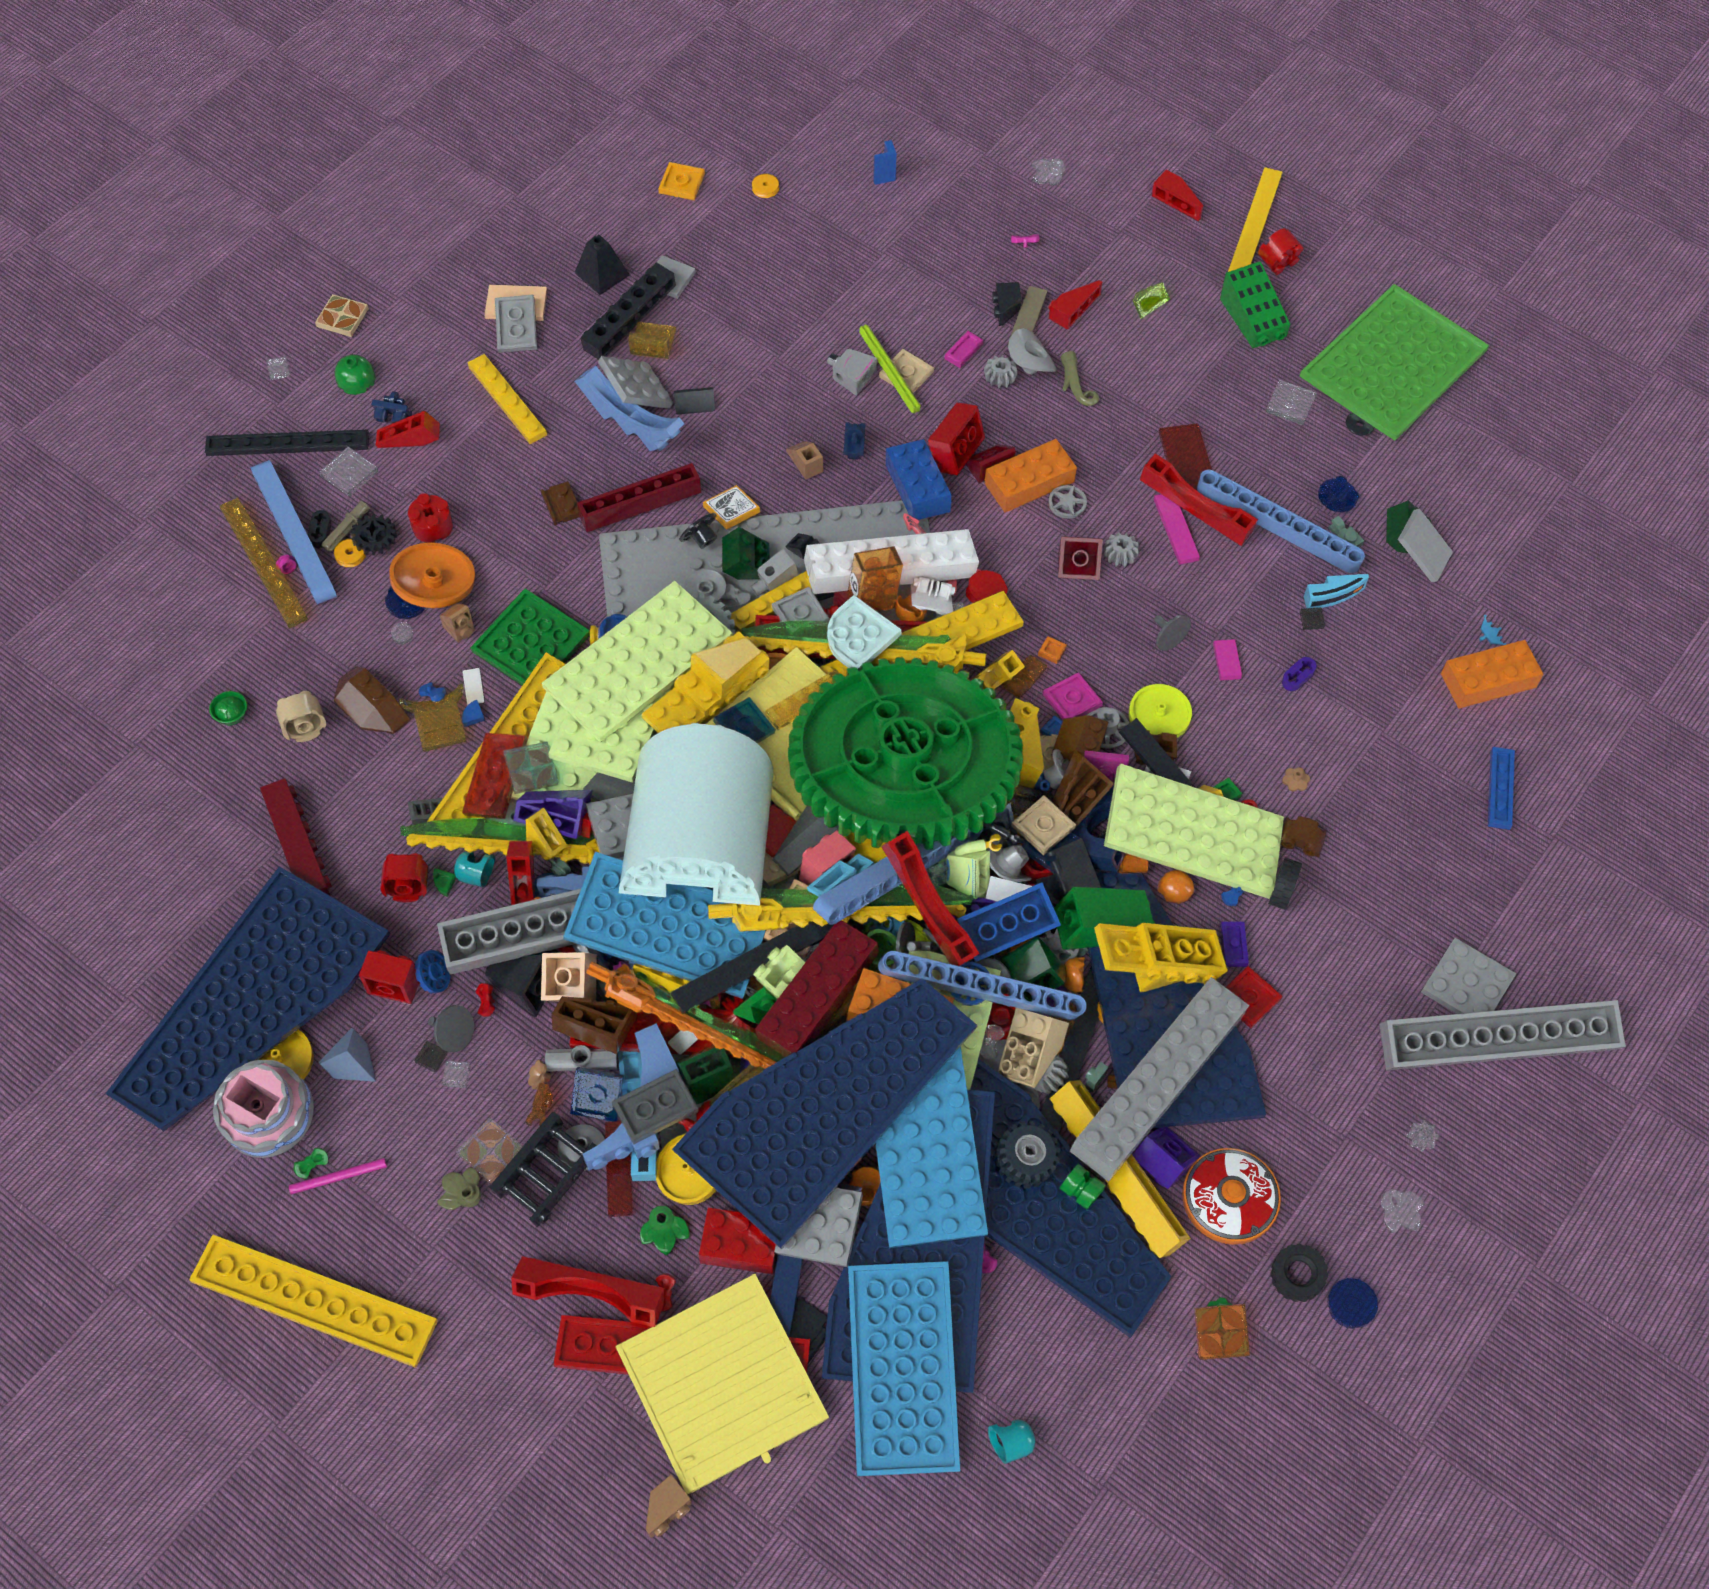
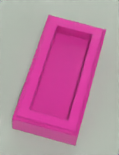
M967 331L945 354V360L961 368L983 345L984 340Z
M1235 639L1214 641L1213 647L1219 679H1241L1242 672Z

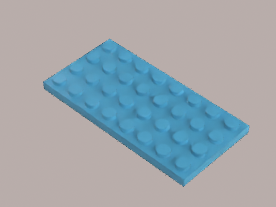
M595 852L563 936L564 940L693 981L761 945L766 930L740 932L735 923H732V918L709 919L708 905L731 903L713 902V890L704 887L667 884L666 897L619 893L623 861ZM749 979L724 993L743 999Z
M960 1046L876 1142L889 1248L988 1235Z
M948 1262L848 1266L857 1476L960 1472Z

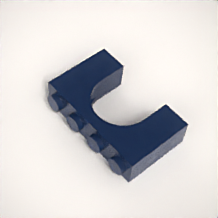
M1113 785L1072 831L1070 837L1074 840L1083 839L1094 869L1117 872L1125 853L1105 847V839L1092 836L1094 828L1101 821L1109 818Z

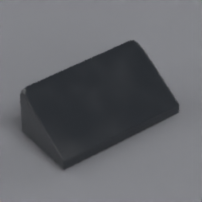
M713 387L674 391L677 415L715 411Z

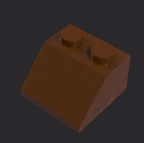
M1090 715L1063 719L1053 750L1059 749L1063 758L1068 759L1069 763L1075 750L1083 757L1085 751L1099 752L1109 722Z

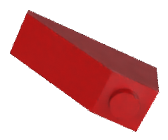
M1166 169L1154 182L1152 197L1199 221L1202 215L1203 204L1182 177Z
M1100 280L1065 292L1056 300H1052L1048 308L1050 310L1049 319L1068 330L1101 295L1103 282Z
M422 411L378 429L376 447L424 446L439 440L440 423L429 413Z
M509 841L506 859L511 905L534 900L533 843L532 841Z

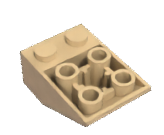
M1016 1008L998 1073L1009 1080L1035 1088L1063 1046L1069 1023Z

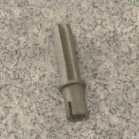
M359 501L356 507L350 513L345 514V519L322 543L323 548L326 551L332 552L337 544L352 530V525H358L357 520H361L369 512V506L363 501Z

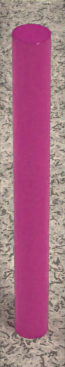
M382 1158L289 1185L290 1194L386 1168V1160Z

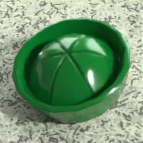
M225 691L218 694L209 706L211 717L227 726L240 723L247 711L245 697L235 691Z

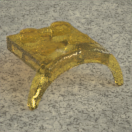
M459 684L453 692L445 695L442 700L432 702V700L414 702L403 698L399 699L400 705L415 715L423 752L466 742L457 705L464 692L463 684Z

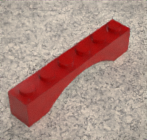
M1156 453L1143 468L1140 481L1240 546L1252 534L1258 519L1241 508L1225 506L1205 497L1190 486L1170 462Z
M906 831L881 846L949 964L960 966L979 955L968 933L951 915L934 888L925 869L920 851L909 832Z
M522 1256L511 1277L512 1295L533 1300L561 1294L590 1296L615 1306L630 1322L651 1327L656 1326L664 1307V1288L535 1258Z

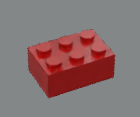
M957 402L929 437L928 444L941 473L958 475L985 439L978 406Z
M708 1207L699 1250L700 1263L773 1275L776 1253L774 1252L776 1244L741 1212Z

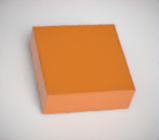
M1047 636L1038 652V656L1057 664L1067 644Z

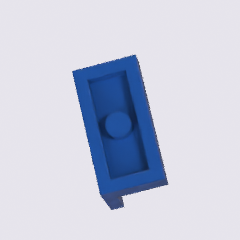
M892 140L884 141V153L874 155L873 182L875 185L896 181L897 153Z

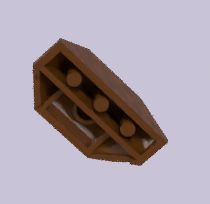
M356 666L339 679L333 701L360 729L394 734L410 722L409 717L394 696L366 668Z

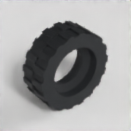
M1284 858L1275 882V888L1268 903L1269 905L1284 910L1287 909L1302 863Z
M1291 1244L1287 1248H1283L1274 1259L1270 1276L1272 1277L1273 1286L1277 1289L1276 1291L1279 1294L1281 1293L1287 1300L1291 1299L1293 1302H1306L1309 1299H1314L1324 1288L1328 1279V1266L1325 1264V1259L1319 1254V1251L1312 1249L1311 1246ZM1301 1261L1308 1265L1311 1270V1279L1308 1283L1298 1285L1289 1279L1287 1268L1292 1262Z

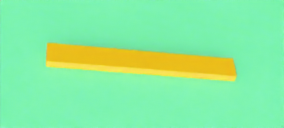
M1264 167L1228 272L1252 263L1282 176V171Z

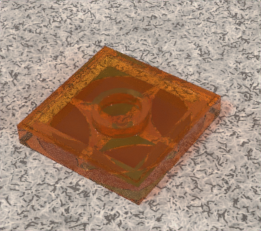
M1245 1304L1194 1308L1198 1357L1200 1360L1250 1356Z

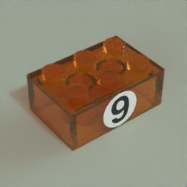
M895 546L854 553L847 592L848 600L855 595L875 611L895 608L903 563Z

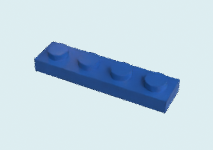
M1492 747L1490 752L1488 827L1510 830L1512 827L1515 750Z

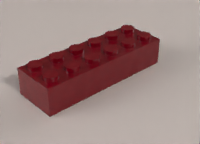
M842 920L834 924L755 1028L757 1039L784 1057L812 1044L857 984L863 968L868 969L878 956V943Z

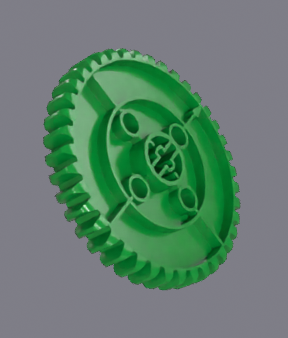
M897 657L895 663L889 664V661L883 658L879 659L878 666H873L871 662H864L860 671L856 667L847 668L846 677L842 674L833 675L832 684L823 682L819 685V692H812L808 696V703L802 704L799 708V715L794 718L792 723L793 729L789 733L788 761L790 764V775L794 779L796 791L801 793L803 803L806 806H811L812 814L815 817L821 818L824 816V825L828 828L838 825L839 835L844 837L854 833V842L863 843L868 838L871 839V846L873 848H879L883 842L888 843L908 831L916 846L917 844H922L924 849L932 850L935 841H939L942 846L946 847L951 845L952 836L963 841L968 837V829L973 833L980 832L983 829V822L986 824L992 823L996 819V813L1004 811L1007 801L1013 798L1015 787H1017L1020 781L1023 764V741L1020 738V728L1018 724L1014 723L1015 717L1012 711L1006 710V702L1001 698H996V691L988 687L983 689L984 681L979 678L969 681V672L964 670L956 674L954 673V666L950 664L945 665L943 668H938V661L930 660L927 665H923L920 658H913L911 663H906L903 657Z

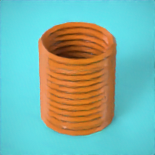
M1125 853L1117 872L1122 874L1147 873L1148 860Z

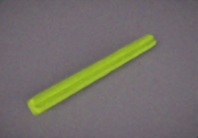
M866 324L861 326L859 333L911 413L919 412L921 410L920 403L871 328Z

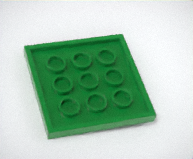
M525 588L470 649L474 654L523 686L546 652L561 662L566 663L590 636V630Z

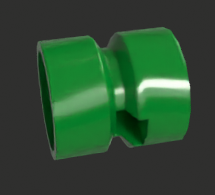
M1078 1164L1059 1189L1070 1197L1075 1196L1076 1202L1088 1210L1106 1185L1096 1177L1090 1178V1172Z

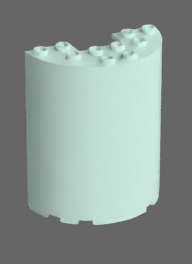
M699 723L666 729L646 742L638 760L619 893L666 897L667 884L713 888V902L760 906L773 781L772 762L760 745L749 737L725 728L722 725Z

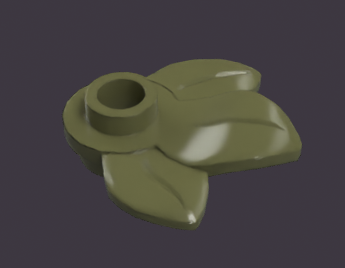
M468 1167L462 1175L455 1172L444 1175L442 1186L446 1192L438 1199L437 1203L442 1208L454 1210L461 1205L464 1207L476 1206L481 1199V1190L478 1187L480 1179L478 1172Z

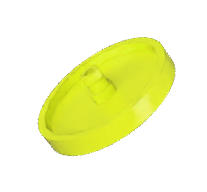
M1152 684L1143 687L1133 696L1129 706V720L1132 722L1137 718L1153 735L1163 732L1176 734L1177 738H1179L1190 725L1192 708L1189 700L1180 690L1165 684Z

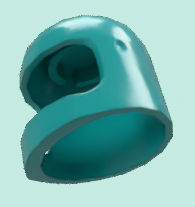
M466 851L461 853L455 862V877L460 882L482 888L485 887L495 864V855L486 853L482 860L476 863L473 852Z
M1013 1420L1012 1425L1007 1427H1000L997 1424L988 1427L990 1443L1004 1464L1026 1457L1035 1449L1036 1441L1033 1430L1024 1420ZM997 1435L1001 1439L1003 1446L999 1444Z

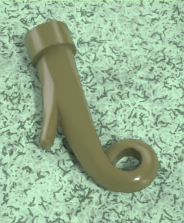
M1073 351L1063 353L1060 357L1065 371L1062 390L1065 392L1070 384L1071 390L1078 402L1085 406L1095 405L1099 401L1097 392L1088 390L1082 393L1076 353Z

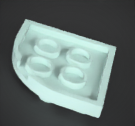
M855 595L835 611L828 623L827 632L829 648L837 660L846 667H856L859 671L862 670V663L873 661L902 635L900 628Z

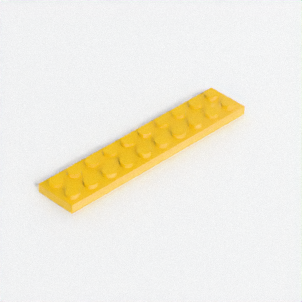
M1001 591L901 633L902 635L887 648L917 651V649L927 643L945 644L956 636L965 635L967 636L966 650L1023 627L1024 621L1005 592ZM835 660L819 668L832 679V676L835 674H842L846 677V669L848 667L839 660ZM874 660L871 661L873 666H878V664L874 663Z
M547 652L544 654L430 816L427 825L445 836L472 838L512 780L510 774H515V771H509L506 755L513 752L518 753V751L520 752L525 748L546 690L542 687V682L566 665L565 663Z
M212 1235L189 1279L191 1283L417 1368L438 1322L436 1318L216 1235Z

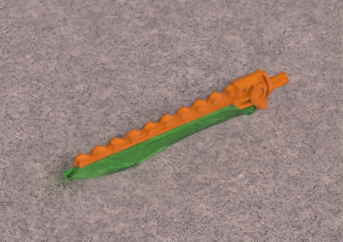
M591 962L586 971L587 974L606 983L605 997H611L617 1000V1003L637 1013L641 1011L648 1014L653 1013L661 1021H670L676 1024L679 1030H688L694 1033L697 1039H706L712 1042L715 1048H724L730 1051L733 1057H742L748 1060L754 1067L760 1066L766 1069L785 1058L758 1040L756 1033L726 1022L697 1007L682 1014L670 992L649 981L643 973L637 972L635 974L633 969L626 964H622L617 970L611 971Z

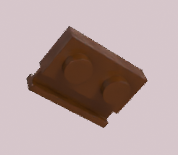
M568 481L551 486L545 491L543 489L540 490L554 526L561 521L564 523L579 518L577 500Z

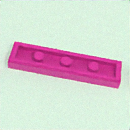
M1162 494L1155 495L1154 502L1179 565L1199 561V553L1180 506Z

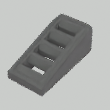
M443 798L408 802L414 828L427 825V821L435 811V807L440 804ZM430 809L431 814H427L426 810ZM421 811L422 815H418L417 812Z

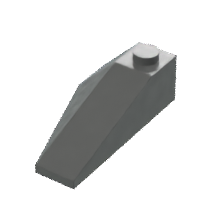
M806 806L774 856L773 861L789 876L801 867L804 851L809 847L819 844L825 835H831L836 830L838 831V825L828 828L824 825V816L821 818L815 817L812 814L811 806Z

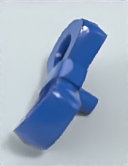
M432 682L424 684L418 691L421 697L429 696L432 702L440 701L446 695L444 687L436 688Z
M1232 887L1230 891L1221 894L1222 901L1227 906H1236L1238 904V897L1245 891L1241 887Z

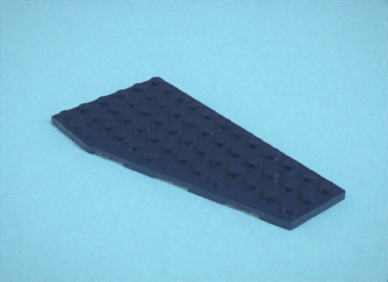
M279 866L105 1094L164 1132L213 1095L230 1072L248 1062L259 1060L347 993L359 978V973L368 950L378 951L391 933Z
M1111 872L1096 874L1101 888L1145 890L1155 924L1174 926L1142 873L1122 874ZM1099 946L1088 947L1117 1088H1119L1204 984L1195 982L1187 984L1184 981H1180L1146 992H1140L1134 972L1105 970ZM1236 1026L1153 1128L1261 1119L1266 1116L1251 1051Z
M920 979L869 1011L859 1014L830 1031L829 1034L764 1069L760 1074L729 1092L726 1091L721 1094L672 1150L782 1250L974 1032L977 1024L924 979Z
M978 1059L970 1090L995 1092L987 1207L989 1209L986 1210L987 1236L1131 1338L1171 1278V1275L1154 1253L1150 1252L1126 1222L1125 1216L1104 1190L1091 1207L1086 1210L1076 1202L1075 1196L1070 1197L1059 1189L1071 1171L1078 1164L1082 1167L1083 1165L1079 1162L1078 1157L1070 1152V1146L1059 1132L1050 1125L1035 1106L1030 1095ZM1025 1121L1026 1125L1030 1121L1035 1122L1037 1127L1040 1124L1044 1125L1043 1130L1046 1132L1050 1130L1053 1133L1051 1138L1057 1139L1058 1143L1055 1147H1060V1154L1057 1156L1060 1159L1055 1170L1044 1183L1042 1182L1037 1187H1034L1033 1184L1030 1188H1024V1184L1016 1187L1014 1186V1181L1008 1183L1005 1181L1007 1176L1005 1174L1001 1176L999 1173L1001 1167H996L995 1164L998 1158L994 1157L998 1142L1014 1124L1017 1126L1019 1122Z
M967 1090L986 1216L995 1092ZM880 1182L866 1218L853 1244L848 1266L948 1262L956 1392L973 1393L985 1236L889 1248ZM848 1267L843 1268L829 1300L822 1379L853 1382Z

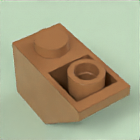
M803 441L786 449V452L805 480L823 472V456L814 443Z
M455 604L439 615L443 628L458 643L471 636L475 631L467 605Z
M672 1475L650 1492L646 1532L650 1538L655 1535L657 1537L663 1535L670 1526L668 1524L675 1518L678 1520L683 1518L690 1511L691 1499Z

